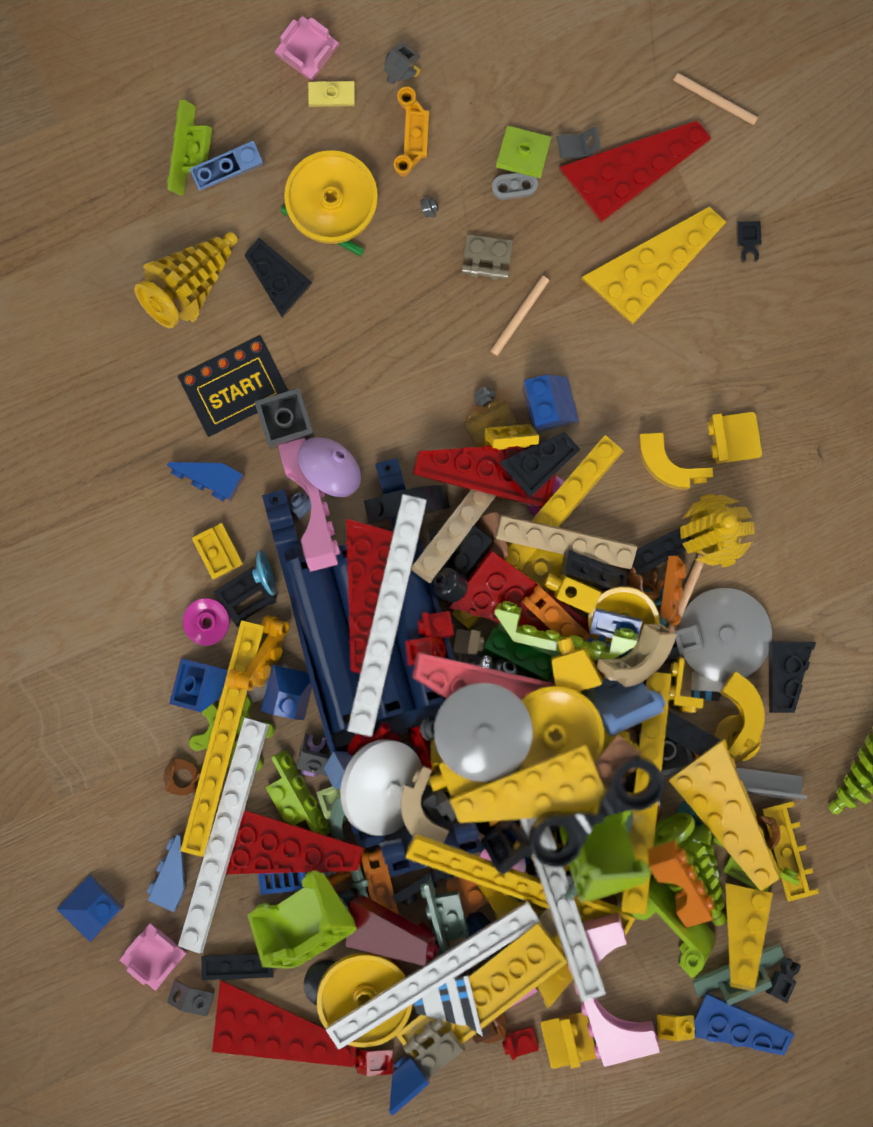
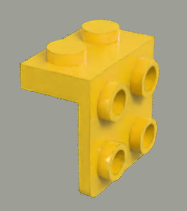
M754 412L722 416L721 413L714 414L709 418L707 431L708 435H712L713 444L710 445L712 459L715 458L716 464L757 459L762 456L757 417Z
M679 657L670 664L669 674H672L673 677L669 706L679 707V712L693 714L696 713V710L703 709L704 699L680 696L684 658Z

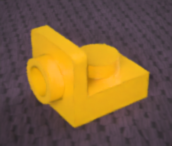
M658 1014V1039L676 1042L694 1039V1016Z

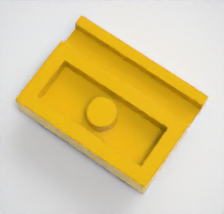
M223 523L192 537L212 580L244 565Z

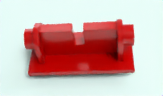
M420 725L408 729L409 742L414 747L421 761L422 768L427 766L433 769L431 749L429 748L432 740L424 739L420 732Z

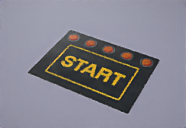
M261 335L178 375L208 437L258 413L255 401L288 391Z

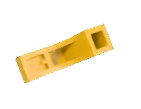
M663 433L640 434L638 436L639 453L643 465L649 474L661 484L673 489L688 490L690 488V481H693V484H706L707 480L713 478V468L684 469L674 465L665 453Z
M736 671L731 673L719 693L737 706L741 717L740 728L727 747L731 758H735L737 755L741 756L748 747L746 741L752 744L758 742L765 721L764 706L759 693L745 677Z

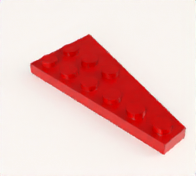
M697 120L561 166L559 170L602 223L710 142L712 138Z
M537 444L530 445L529 447L511 446L502 450L492 446L418 451L412 475L539 508H543L551 498L556 474L553 475L532 497L528 498L498 464V462Z
M346 519L351 671L361 674L394 532Z
M493 550L489 551L467 580L468 588L465 597L458 602L449 603L448 605L451 609H458L501 624L495 615V610L499 603L512 602L517 607L522 608L518 626L531 625L536 627V630L543 632L550 630L522 603L526 596L529 597L535 592L533 589L538 583ZM542 587L590 634L588 619ZM541 598L536 605L539 607L544 600Z
M244 809L226 874L359 871L365 847Z
M220 980L212 1052L354 1068L355 1046L346 1045L338 1049L325 1028L265 999L252 995L248 991L239 989L224 980Z

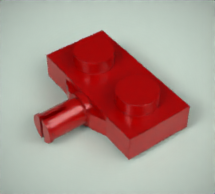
M383 722L378 731L372 734V737L357 733L347 749L350 756H354L361 748L373 741L389 739L399 742L400 738L397 732H388L391 727L388 723Z

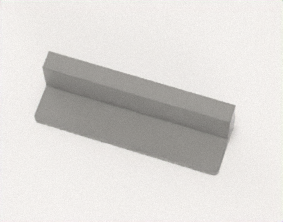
M735 768L747 794L797 801L807 799V795H802L803 776Z

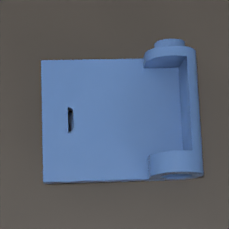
M605 678L602 685L594 687L595 708L602 719L603 727L610 737L664 711L663 706L666 705L661 693L656 694L654 690L649 692L643 682L625 687L618 681Z

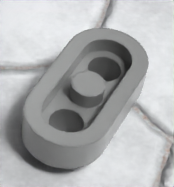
M520 173L500 175L492 183V193L500 200L529 197L536 192L538 180L536 177ZM528 182L530 188L524 189L522 184ZM504 185L508 188V190L506 192H501L499 190V187Z

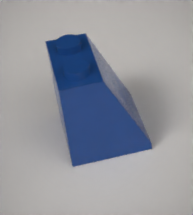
M543 375L524 380L522 391L531 425L537 433L579 422L567 377Z

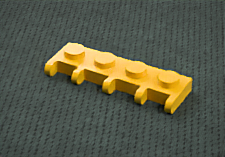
M794 801L761 809L763 816L774 818L780 829L779 843L773 848L777 867L782 870L785 867L798 873L797 878L801 879L798 886L780 877L787 902L819 894L818 888L809 890L805 876L813 873V868L803 869L799 852L807 850V846H797L793 828L800 827V821L791 823L787 808L795 806ZM766 824L767 832L770 839L772 837V831L770 829V826Z

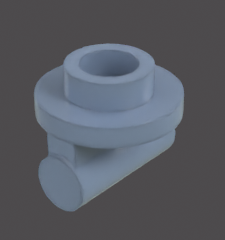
M306 492L295 493L290 498L289 508L300 520L311 509V500Z

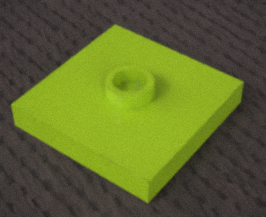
M507 126L496 167L541 179L552 137Z

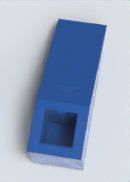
M168 462L167 464L172 469L171 474L182 480L184 476L193 480L191 485L202 491L205 487L213 491L211 495L224 502L225 498L230 501L232 500L244 478L243 474L223 463Z

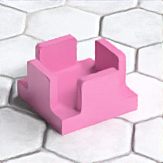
M302 16L298 22L293 20L280 37L281 44L275 50V55L312 81L339 47V42L330 36L327 28L312 17L307 20Z
M150 923L129 946L119 961L128 967L126 971L141 984H148L156 991L187 952L155 925Z

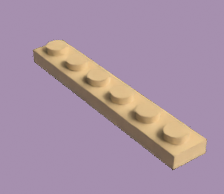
M471 490L414 563L411 570L431 583L496 496Z
M502 514L500 515L495 538L498 540L560 554L571 550L602 563L627 569L632 568L637 551V546L634 544Z

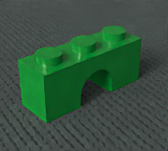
M495 627L480 656L492 662L499 658H505L519 666L523 672V677L547 682L553 670V657L527 644L514 642L508 634Z

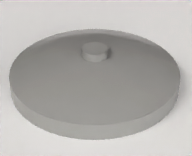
M732 588L712 589L694 598L686 607L681 622L678 625L677 631L698 625L704 648L681 655L689 667L697 674L718 682H726L731 673L735 671L743 677L751 675L765 661L769 653V642H772V628L764 608L749 594Z
M474 683L458 689L442 704L435 720V743L442 760L458 775L474 781L497 780L512 773L527 756L532 742V722L523 702L513 692L493 683Z

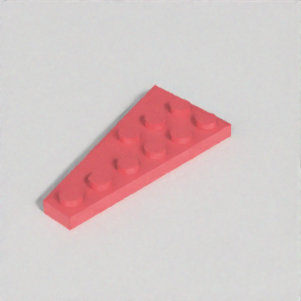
M422 653L417 654L412 677L445 698H448L458 689L474 683L500 685L513 692L520 700L538 689L555 686L554 683Z

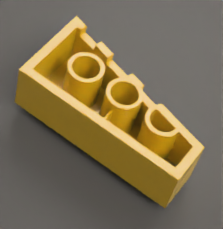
M725 883L730 987L754 992L773 893Z

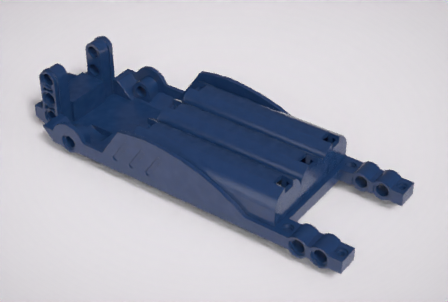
M398 458L375 464L383 494L406 489ZM388 466L391 467L389 471L386 470ZM285 489L262 495L288 589L304 659L331 755L333 751L348 752L347 747L357 733L348 731L349 723L345 724L346 719L343 716L352 713L361 674L351 671L347 557H344L347 555V544L338 546L340 554L336 555L337 565L310 572L309 568L303 569L308 564L305 556H303ZM278 498V501L273 502V499ZM398 517L390 519L393 527L392 532L395 531ZM418 536L412 566L424 552L420 536ZM412 570L408 579L373 733L378 731L383 722L390 725L391 729L388 732H397L398 735L407 733L408 729L421 725L425 717H434L436 719L439 709L447 699L439 697L428 701L426 692L433 690L412 678L415 665H408L405 641L424 638L423 634H419L417 620H421L423 612H427V614L441 613L437 596L433 591V582H427ZM442 638L445 645V659L455 661L449 638ZM399 700L400 709L386 712L385 704ZM408 744L407 746H409L415 752L414 747H412L411 744ZM426 785L422 799L433 792L432 786ZM444 817L433 821L449 828L444 844L471 854L483 851L475 822L459 823L458 819L452 822L451 820H445ZM351 824L357 845L367 848L380 844L385 865H388L391 877L429 867L406 858V850L413 839L406 825L394 833L377 836L365 833Z

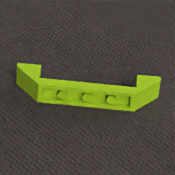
M512 602L498 604L495 615L514 642L560 652L557 641L567 637L561 636L560 633L553 630L539 631L531 625L518 626L522 608L517 607ZM627 628L615 629L611 647L606 646L607 644L601 641L587 642L583 641V638L570 635L569 637H571L575 649L586 647L591 658L599 661V659H614L636 646L639 634H635L633 630Z

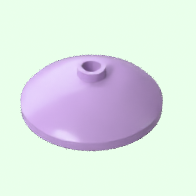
M315 437L306 440L299 448L298 463L301 471L309 482L322 492L336 497H347L352 495L360 486L361 472L358 463L353 455L341 444L331 439Z

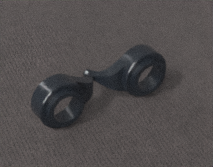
M639 755L628 756L620 760L612 769L610 781L599 800L597 813L588 811L551 812L540 816L532 824L529 831V845L535 858L548 867L559 868L569 865L578 857L586 838L597 823H602L607 816L615 813L645 810L656 804L664 790V779L656 764L650 759ZM633 768H640L648 773V784L638 793L627 792L622 787L624 774ZM552 825L562 826L568 831L566 843L558 849H548L541 844L543 831Z

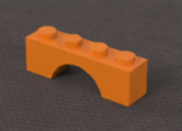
M675 840L649 848V867L657 881L673 883L683 888L675 895L677 914L685 928L713 920L712 909H715L714 901L711 895L707 896L703 881L697 879L693 864H688L685 850L683 848L680 849Z

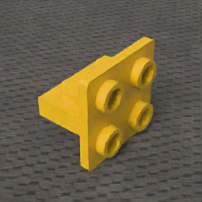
M583 1012L541 1021L542 1033L552 1069L570 1065L572 1069L580 1067V1062L597 1058L593 1037H590L587 1027L589 1023L588 1016H584Z

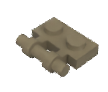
M467 234L464 259L473 260L472 266L463 264L462 274H469L474 278L484 276L491 277V280L498 281V278L508 280L509 270H501L500 264L510 265L513 241ZM480 261L493 263V268L479 267Z
M437 1018L434 1022H428L424 1026V1030L419 1034L412 1035L403 1046L404 1051L408 1054L414 1049L419 1052V1055L413 1060L428 1079L465 1050L464 1045L451 1029L444 1035L439 1029L444 1026V1023L440 1018ZM429 1037L433 1038L435 1042L427 1047L424 1041Z

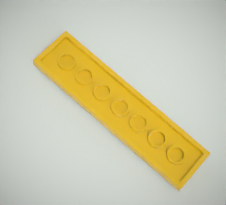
M540 922L469 976L481 1029L568 963L563 950ZM420 1014L406 1025L396 1037L404 1046L412 1035L419 1034L424 1030V1026L428 1022H434L436 1018ZM443 1021L444 1026L439 1029L443 1035L451 1029L462 1044L477 1033L467 1025L461 1026L447 1021ZM431 1037L424 1041L427 1047L435 1042ZM414 1049L410 1052V1055L415 1058L419 1055V1052Z

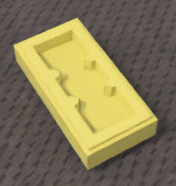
M354 81L308 82L309 107L355 106Z

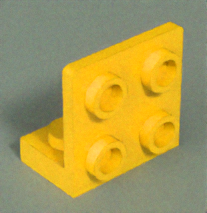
M531 424L485 428L484 446H492L502 450L511 446L529 447L533 444H539V435Z

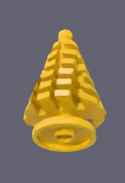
M227 232L222 239L214 237L209 239L208 242L196 244L195 248L197 250L191 246L183 249V251L170 254V256L157 259L155 262L151 261L144 264L143 268L145 271L143 273L145 280L138 282L134 288L141 306L156 322L169 329L174 328L178 324L179 319L184 321L190 320L192 323L195 322L199 311L206 301V297L209 296L212 286L215 285L219 277L215 272H222L225 261H228L231 255L230 247H233L238 242L237 236L233 232Z
M714 493L701 496V501L693 503L682 518L691 517L688 524L680 527L681 539L689 536L692 539L682 544L688 554L697 552L699 555H702V557L695 559L696 561L710 566L721 564L722 568L735 564V559L744 556L753 543L741 544L743 537L755 534L754 522H741L742 520L752 518V515L747 507H727V505L740 502L725 495L715 496Z

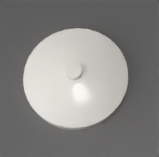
M389 739L376 740L361 748L350 760L342 778L341 804L347 819L357 829L371 835L381 836L394 833L405 826L401 812L402 792L405 784L415 787L416 784L412 782L417 769L422 770L419 757L409 746Z

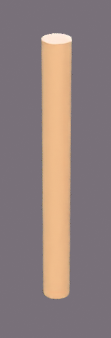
M677 73L673 80L752 125L758 119L752 113L680 73Z
M543 275L490 350L493 355L498 356L550 281Z
M696 560L683 589V598L679 601L678 614L681 618L704 563ZM669 624L667 628L674 632L677 630L678 625L671 626Z

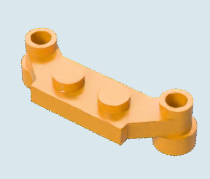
M402 87L397 93L398 103L406 111L404 155H400L394 160V170L401 177L407 176L422 158L427 159L429 111H424L416 100L415 91L411 87ZM404 98H409L410 101H407V102H406V101H404L403 99H404ZM404 165L407 168L405 170H401L399 167Z
M266 615L262 619L261 625L265 626L263 633L268 634L245 672L233 669L228 673L226 684L229 688L251 691L255 686L262 687L270 676L272 665H275L282 656L284 636L288 634L290 628L288 622L279 620L278 617Z

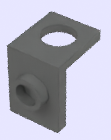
M592 127L583 134L558 135L556 137L561 159L587 158L601 149L597 127ZM591 135L594 139L592 148L589 146V137Z
M305 733L296 769L327 776L324 767L330 756L306 750L309 734Z
M174 980L167 1003L183 1012L207 1016L214 993L190 988ZM180 988L181 996L180 999L176 1002L175 995L177 990Z

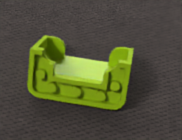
M631 811L609 815L602 823H597L586 838L578 857L569 864L580 901H592L645 884L650 877L649 865L643 859L636 860L625 824ZM559 826L563 844H565L568 839V831L564 827Z
M318 871L306 873L305 878L301 881L303 889L278 905L261 903L255 907L254 911L247 914L262 967L284 969L298 967L357 930L354 919L323 873Z
M651 875L646 915L631 914L639 920H646L655 912L658 913L683 940L678 946L682 954L678 965L693 979L702 970L716 944V936L705 923L685 928L676 911L675 895L677 893L665 883L658 882L655 876Z

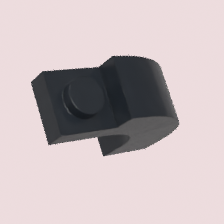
M445 485L410 488L364 500L368 523H376L398 517L403 495L427 500L424 513H432L450 508Z

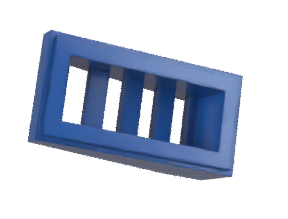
M297 872L299 885H294L293 873H288L290 886H285L284 873L258 874L260 895L299 891L304 888L301 881L305 878L306 872ZM275 874H279L280 887L277 888ZM265 875H270L271 888L269 889L266 887Z

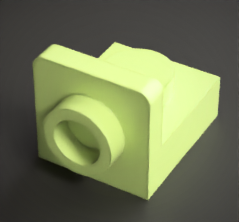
M333 786L316 792L324 817L329 825L333 803L337 798L341 800V789H334ZM344 814V817H343V823H344V822L346 821V819H347V817H346L345 814Z

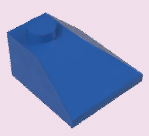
M181 658L169 704L197 712L204 711L221 697L228 670Z
M272 665L261 711L290 719L304 720L312 690L309 674Z
M89 875L57 910L91 942L124 907L92 875Z
M411 1055L407 1058L402 1056L393 1065L395 1069L392 1073L389 1113L392 1116L429 1085V1079L414 1062V1058Z

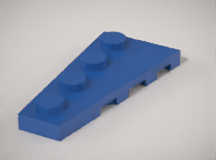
M706 992L694 1017L695 1038L707 1039V1041L716 1043L717 1041L728 1043L737 1047H749L754 1050L783 1056L794 1036L793 1031L734 1004L728 1006L725 1000Z

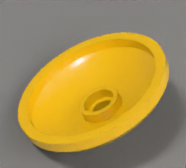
M628 586L614 587L603 592L598 599L593 613H589L588 616L589 631L591 630L596 608L642 619L637 643L645 624H660L659 612L653 600L641 590ZM590 633L594 639H598L599 635ZM606 637L605 641L612 643V638Z

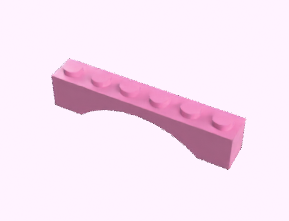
M305 438L280 444L278 448L286 476L302 487L311 500L310 521L301 542L309 570L312 572L337 565L336 555L340 554L337 541H332L331 535H335L332 521L327 522L326 516H330L327 502L322 503L321 497H325V493L309 482L299 466L298 451L306 441Z

